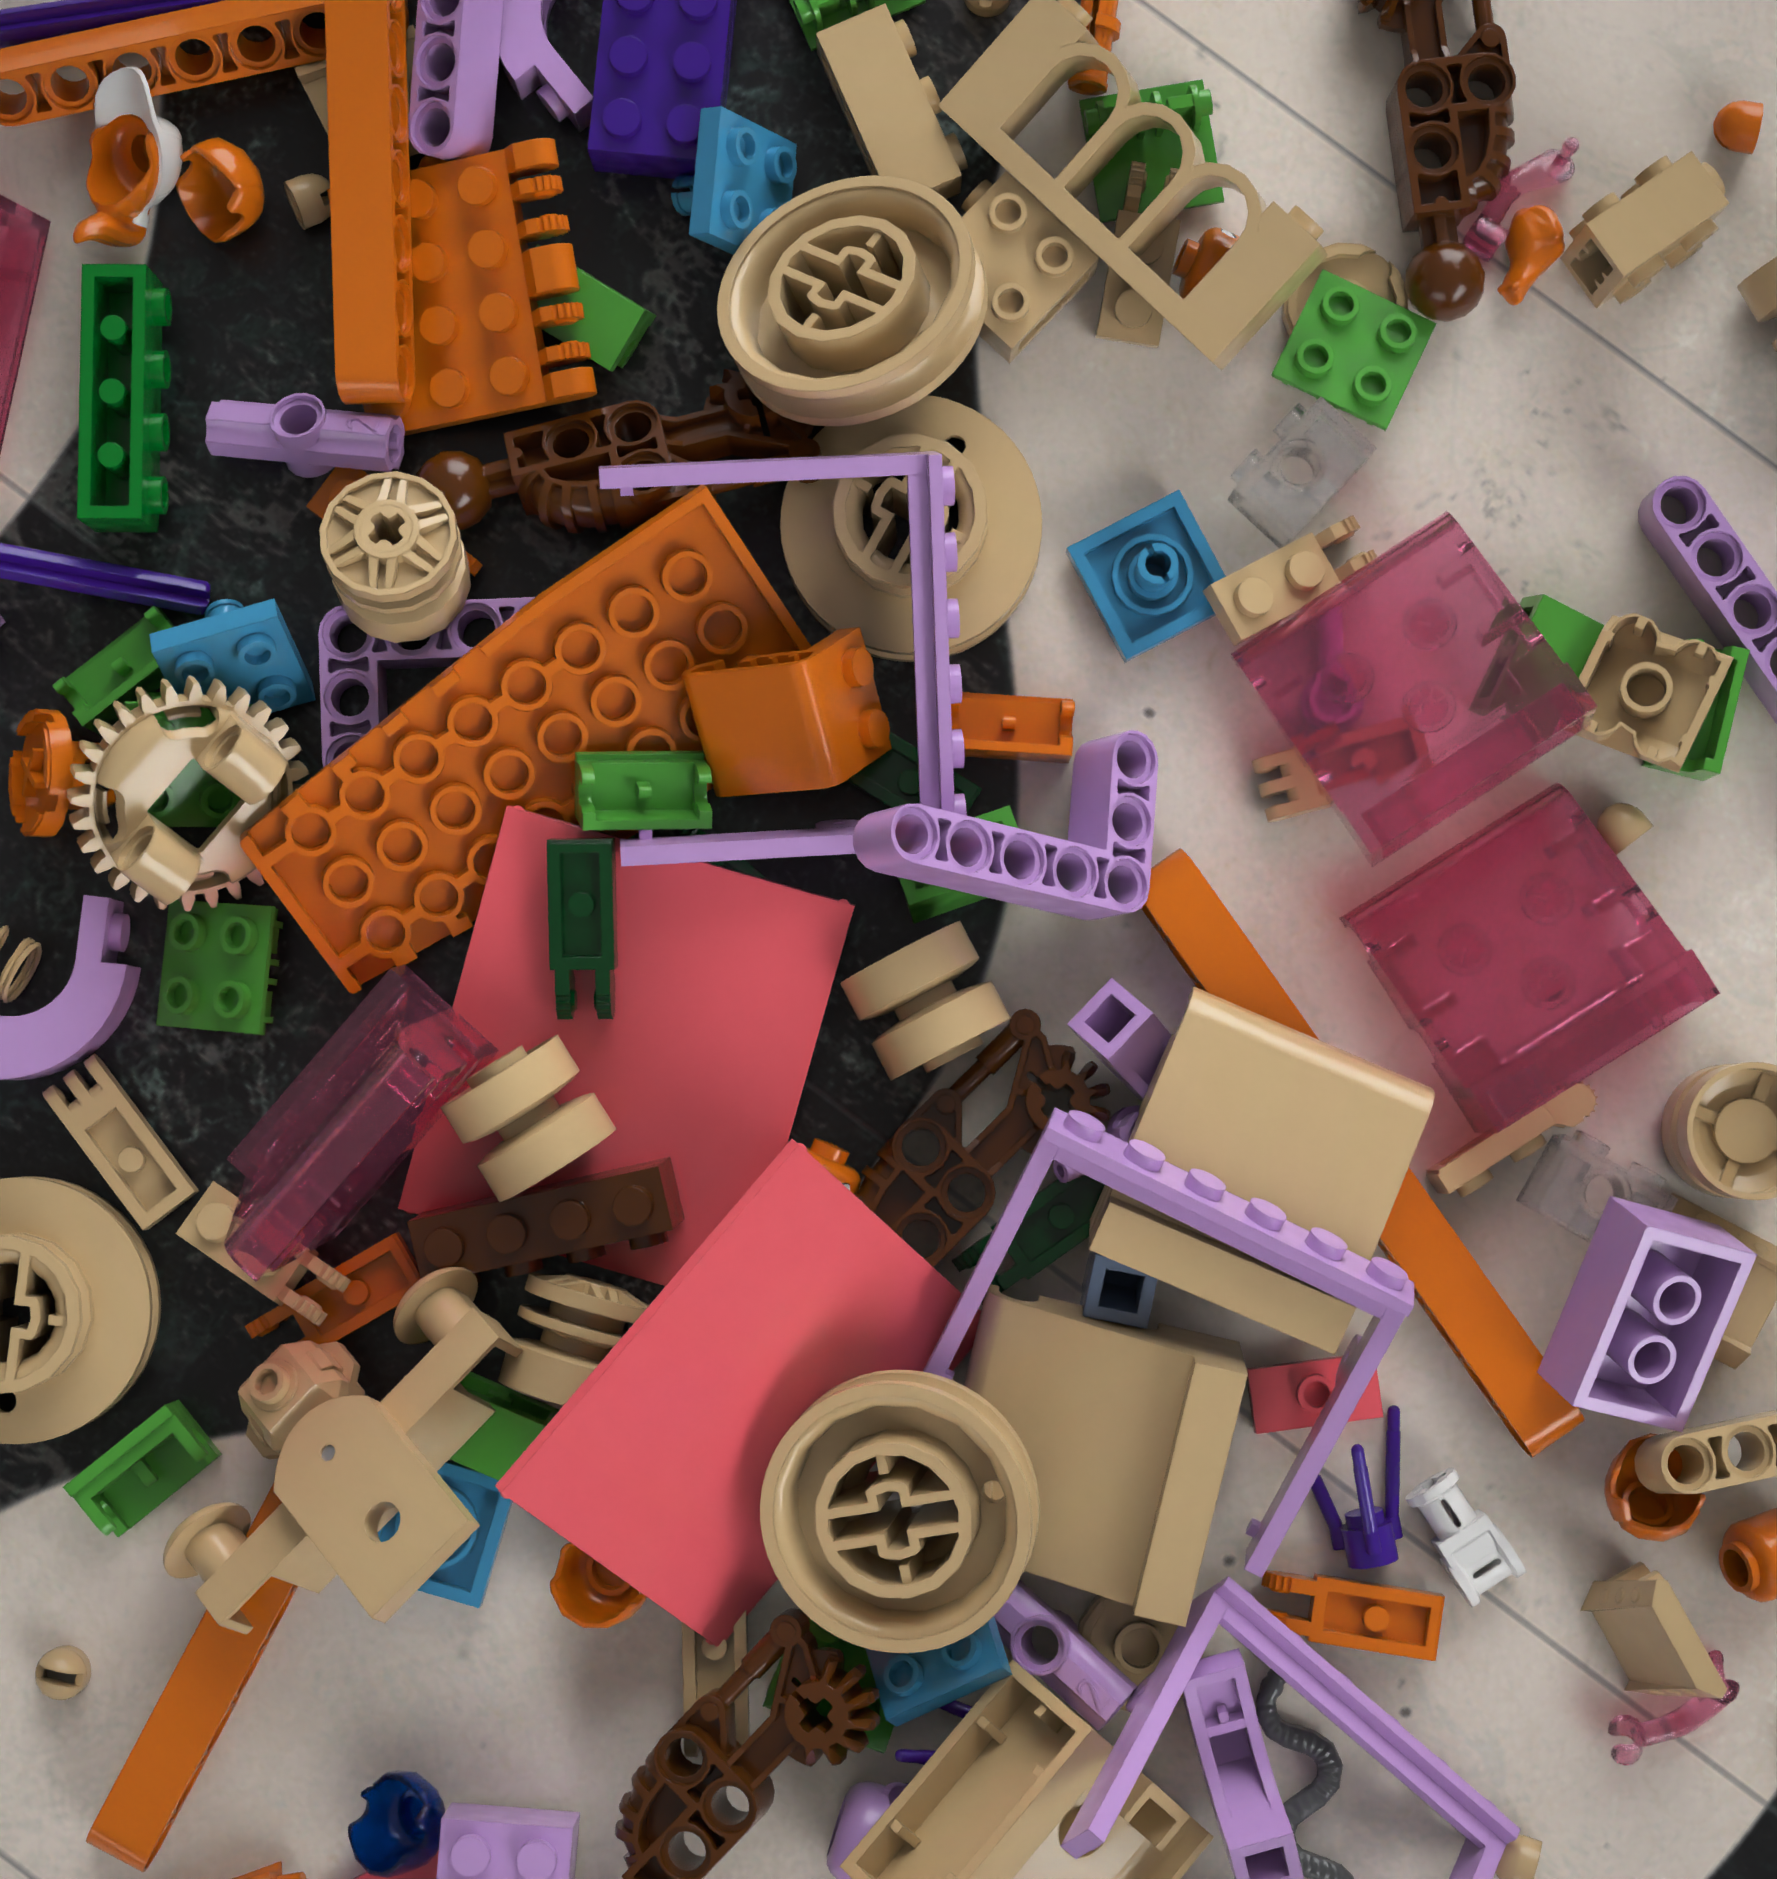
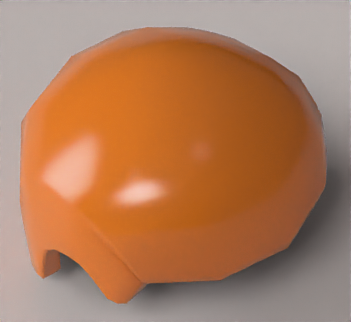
M217 137L193 145L180 156L182 162L189 160L190 165L186 172L177 180V193L187 215L203 235L214 243L225 242L246 231L259 219L264 208V187L259 169L243 149Z
M1650 1433L1629 1440L1613 1459L1605 1477L1604 1494L1613 1520L1619 1522L1623 1530L1638 1539L1665 1542L1688 1531L1699 1515L1706 1496L1702 1493H1655L1648 1490L1639 1481L1635 1472L1634 1458L1639 1446L1646 1439L1658 1435ZM1673 1449L1668 1458V1470L1676 1480L1682 1471V1459L1680 1454Z
M571 1542L561 1548L556 1572L550 1581V1592L562 1616L582 1628H609L631 1618L642 1607L647 1598L644 1594Z

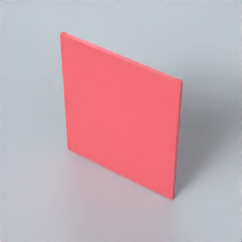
M508 805L505 810L398 1209L404 1210L408 1214L419 1215L426 1211L495 1196L477 1165L485 1155L503 1141V1138L496 1131L478 1140L463 1144L440 1107L469 1088L470 1086L466 1079L521 1045L527 1052L558 1034L580 1069V1072L571 1082L554 1095L556 1101L561 1105L579 1096L595 1093L615 1125L616 1130L589 1151L529 1188L670 1157L685 1219L675 1229L667 1231L669 1241L636 1250L630 1249L629 1240L604 1245L606 1255L583 1261L590 1265L666 1286L788 1144L855 905L849 903L846 899H833L708 862L621 867L620 839L624 838L597 830L583 831L579 825L530 812L518 805ZM550 838H615L618 967L614 970L616 998L613 1019H598L597 1011L594 1008L595 970H574L577 1009L574 1012L573 1019H557L555 970H550L547 840ZM566 1253L559 1255L567 1258Z
M791 1139L498 1481L495 1487L500 1491L504 1499L512 1500L703 1636L708 1644L718 1647L724 1639L727 1640L734 1632L733 1626L745 1610L747 1616L778 1579L767 1557L762 1538L760 1499L766 1469L780 1440L804 1411L819 1397L847 1380L860 1375L896 1369L923 1372L962 1293L810 1155L804 1144L797 1143ZM977 1310L948 1369L953 1371L972 1349L981 1310Z

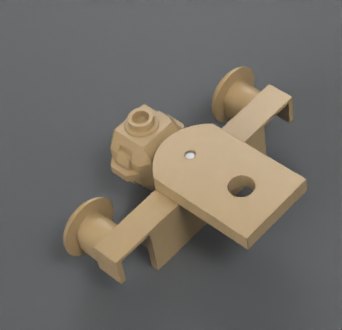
M446 1267L433 1271L418 1280L404 1294L394 1314L393 1328L395 1335L405 1344H420L430 1340L434 1347L381 1402L365 1396L364 1389L357 1382L361 1366L346 1347L337 1341L317 1344L307 1340L281 1344L261 1365L255 1368L251 1376L240 1386L238 1396L241 1409L249 1419L246 1436L263 1457L269 1460L278 1458L274 1477V1493L282 1503L248 1538L246 1534L250 1527L251 1517L247 1509L232 1502H222L206 1506L190 1515L174 1530L166 1543L163 1553V1565L170 1576L174 1578L200 1576L204 1583L195 1594L219 1626L247 1635L254 1627L240 1608L271 1576L319 1594L337 1574L369 1616L374 1620L386 1623L480 1526L437 1471L496 1412L489 1402L467 1392L460 1382L494 1347L516 1358L523 1350L496 1319L481 1312L473 1303L477 1293L478 1282L476 1276L471 1271L462 1267ZM399 1511L400 1525L397 1532L389 1540L381 1542L378 1532Z

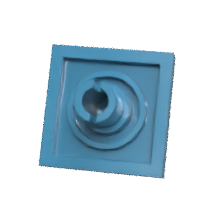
M722 106L701 108L695 174L679 175L672 184L673 188H689L690 191L671 193V199L676 211L682 216H690L689 235L734 255L743 240L761 221L792 199L793 181L797 172V144Z
M1180 490L1163 497L1066 549L1068 558L1124 663L1216 616L1203 590L1226 576Z
M274 598L245 607L233 599L217 600L206 608L205 618L149 634L152 654L164 678L170 682L177 694L184 693L186 679L188 676H192L199 682L203 695L206 694L213 679L216 678L226 686L227 699L240 686L249 693V704L262 700L272 709L271 713L316 700L313 682Z
M448 1460L437 1473L480 1526L435 1571L418 1591L480 1608L485 1598L513 1501L504 1499L501 1496L500 1491L495 1487L498 1480ZM399 1511L378 1532L381 1542L389 1540L397 1532L400 1525Z
M994 1616L971 1635L953 1644L934 1650L916 1653H887L865 1648L876 1687L880 1689L879 1698L885 1719L896 1727L1012 1675Z

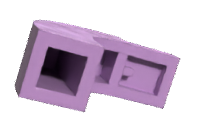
M504 0L499 58L513 89L523 100L542 85L536 91V94L550 114L558 122L568 117L578 131L582 132L590 125L593 96L548 40V20L556 0Z
M83 895L76 959L71 977L65 988L51 1003L35 1012L20 1016H0V1080L35 1079L63 1071L94 1053L117 1029L133 1001L141 972L140 967L116 963L118 952L126 950L130 936V917L128 914H123L124 902L107 897Z
M1111 978L1067 1025L1096 1057L1142 1101L1171 1034L1152 1011Z
M1237 1648L1201 1658L1183 1691V1701L1234 1879H1304L1294 1834L1269 1762L1246 1667L1240 1650Z

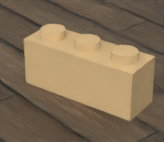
M886 3L817 32V55L871 176H892L908 179L933 189L945 199L961 193L962 174L960 171L968 168L967 161L956 135L951 133L944 136L935 114L942 112V109L938 106L940 99L929 76L919 79L910 58L917 55V50L905 21L901 19L894 22Z

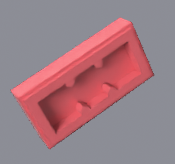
M1343 1355L1246 1368L1254 1433L1261 1434L1313 1427L1335 1387L1336 1373ZM1377 1369L1348 1422L1384 1417Z

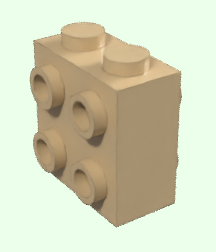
M1692 151L1673 164L1667 156L1660 158L1634 179L1636 184L1628 189L1620 199L1615 192L1610 193L1589 208L1582 215L1584 220L1569 232L1574 241L1560 259L1596 309L1613 297L1616 298L1620 305L1627 302L1651 284V278L1663 270L1667 264L1671 269L1677 267L1703 247L1702 243L1719 230L1714 220L1729 204V201L1724 196V183L1717 171L1706 162L1700 163Z
M1005 171L994 184L990 183L987 179L982 181L969 194L961 208L966 212L962 219L982 262L987 278L988 303L979 336L1010 364L1096 274L1099 256L1011 174Z

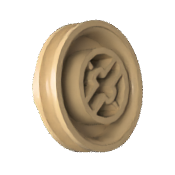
M874 175L841 179L813 188L791 199L768 215L743 240L729 262L721 281L717 302L718 325L724 344L737 364L746 384L752 393L772 411L791 420L810 425L848 426L862 424L892 415L917 403L939 387L959 367L972 349L985 319L988 303L987 278L962 217L942 195L920 183L892 176Z
M927 395L917 403L881 419L848 426H825L816 434L813 440L819 444L822 456L936 451L942 454V466H953L955 500L957 501L959 519L956 530L952 528L950 531L955 532L957 572H946L947 599H958L960 635L959 638H949V656L961 653L979 644L997 631L1015 612L1029 589L1038 564L1042 537V511L1036 482L1024 456L1006 433L990 419L972 408L949 399ZM951 438L962 440L965 444L964 452H959L946 441ZM905 475L902 481L893 476L819 479L814 483L808 484L801 483L798 480L788 481L781 506V542L790 577L803 604L820 625L831 634L838 629L860 627L865 647L871 656L899 662H914L909 535L895 560L888 558L897 541L895 514L907 521L909 520L907 475ZM883 482L874 495L873 488L875 485ZM944 506L945 533L949 532V510L951 506ZM863 514L872 518L874 532L870 539L864 530Z
M25 1176L0 1179V1394L13 1393L16 1397V1406L12 1411L7 1412L0 1408V1444L37 1443L68 1434L98 1419L111 1410L132 1389L145 1370L157 1340L161 1318V1294L152 1256L139 1232L120 1210L97 1193L80 1185L49 1177ZM15 1296L14 1305L30 1307V1322L18 1325L19 1316L3 1315V1300Z
M895 1369L860 1375L837 1385L819 1397L804 1411L780 1440L766 1469L760 1499V1525L767 1557L776 1577L792 1601L811 1620L834 1636L860 1647L887 1653H916L942 1648L971 1635L985 1625L998 1613L1018 1584L1033 1552L1040 1518V1499L1033 1465L1019 1436L1005 1417L983 1397L966 1386L939 1375L915 1370ZM876 1461L878 1471L869 1472L871 1465ZM993 1481H997L1001 1485L1004 1496L1001 1499L993 1500ZM893 1492L899 1493L900 1499L887 1501ZM924 1504L918 1513H912L911 1506Z

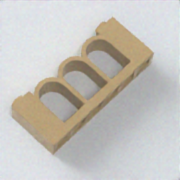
M1029 0L938 106L1222 371L1327 257L1328 254L1317 241L1324 230L1297 205L1288 214L1274 201L1266 207L1265 201L1247 176L1230 165L1213 162L1205 163L1201 142L1180 114L1163 104L1141 102L1137 83L1115 54L1098 45L1097 40L1086 28L1093 20L1092 16L1075 0ZM1089 69L1106 71L1113 75L1116 80L1118 94L1115 108L1107 121L1054 179L1013 140L1064 82L1073 75ZM1151 128L1168 129L1180 136L1183 150L1180 168L1171 182L1118 239L1076 198L1125 143L1137 133ZM1216 187L1234 189L1245 196L1248 209L1246 227L1234 245L1183 299L1139 257L1185 206L1201 192Z

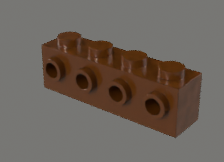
M667 1157L528 1188L502 1202H499L497 1197L493 1196L426 1211L407 1221L420 1279L442 1268L462 1267L471 1271L476 1276L477 1282L480 1283L482 1282L480 1272L504 1267L506 1277L524 1275L543 1269V1258L565 1253L568 1263L588 1261L606 1255L604 1245L629 1240L631 1250L659 1245L669 1241L667 1231L675 1229L685 1218L671 1158Z

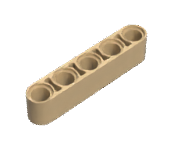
M1777 1409L1683 1429L1682 1432L1673 1431L1659 1434L1646 1439L1639 1446L1634 1458L1635 1472L1639 1481L1648 1490L1655 1493L1698 1494L1777 1476ZM1733 1437L1739 1441L1742 1454L1736 1467L1731 1463L1728 1456V1446ZM1673 1449L1680 1454L1682 1459V1471L1676 1480L1668 1470V1458Z

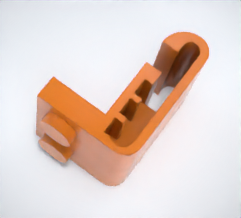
M860 627L838 629L807 650L747 656L737 662L739 668L726 669L724 659L694 666L682 673L704 756L711 769L712 784L717 797L833 787L845 782L892 749L889 739V721L881 708L873 677V660L865 647Z

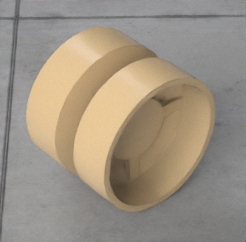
M961 921L950 924L905 946L840 983L859 1021L872 1019L895 1011L899 1022L878 1036L872 1043L891 1081L923 1065L926 1073L950 1062L984 1044L980 1036L981 1034L1011 1019L992 981L979 983L959 991L954 987L952 980L973 966L979 959Z
M558 1034L527 1052L521 1045L466 1079L470 1087L440 1107L463 1144L478 1140L496 1131L503 1138V1141L485 1155L477 1165L499 1202L519 1194L589 1151L616 1130L615 1125L595 1093L579 1096L561 1105L556 1101L554 1095L571 1082L580 1072V1069Z
M1745 1062L1709 1066L1685 1078L1673 1091L1662 1115L1661 1140L1670 1165L1688 1185L1702 1193L1721 1198L1767 1200L1777 1197V1065L1764 1062Z

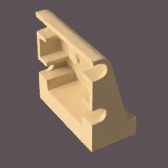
M1193 986L1188 996V1004L1175 1035L1172 1034L1139 1107V1115L1127 1143L1131 1139L1147 1142L1165 1155L1166 1162L1187 1172L1194 1168L1206 1171L1219 1178L1226 1185V1191L1249 1202L1252 1198L1268 1201L1286 1214V1220L1308 1231L1314 1227L1325 1229L1340 1237L1347 1244V1250L1371 1261L1429 1118L1435 1092L1431 1087ZM1107 1185L1104 1186L1090 1218V1251L1334 1355L1357 1308Z
M990 1284L984 1296L964 1386L983 1397L1005 1417L1019 1436L1033 1465L1040 1499V1518L1034 1549L1024 1571L1133 1606V1614L1135 1616L1186 1627L1248 1377L1239 1341L1158 1323L1157 1329L1152 1330L1084 1317L1082 1305L1040 1295L1035 1302L1022 1301L1002 1294L999 1291V1286ZM993 1481V1500L1001 1499L1004 1496L999 1482Z
M1012 1659L1009 1663L1012 1675L991 1684L840 1865L851 1879H1181L1214 1836L1141 1772L1105 1842L1078 1859H1075L1065 1851L1061 1844L1113 1746Z

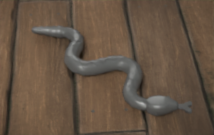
M1270 1668L1267 1676L1260 1684V1690L1257 1695L1256 1714L1258 1722L1268 1738L1282 1747L1306 1754L1313 1758L1317 1765V1776L1313 1782L1283 1804L1296 1842L1295 1832L1297 1826L1325 1806L1340 1788L1343 1764L1333 1742L1313 1729L1282 1720L1277 1713L1276 1700L1282 1694L1286 1681ZM1296 1842L1305 1878L1354 1879L1353 1875L1342 1864L1304 1850Z

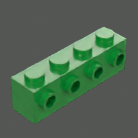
M82 264L77 519L94 532L159 533V515H166L169 506L168 482L165 476H160V452H167L170 444L169 419L166 413H161V389H168L171 382L170 356L167 350H162V326H170L172 299L169 288H163V283L146 264Z

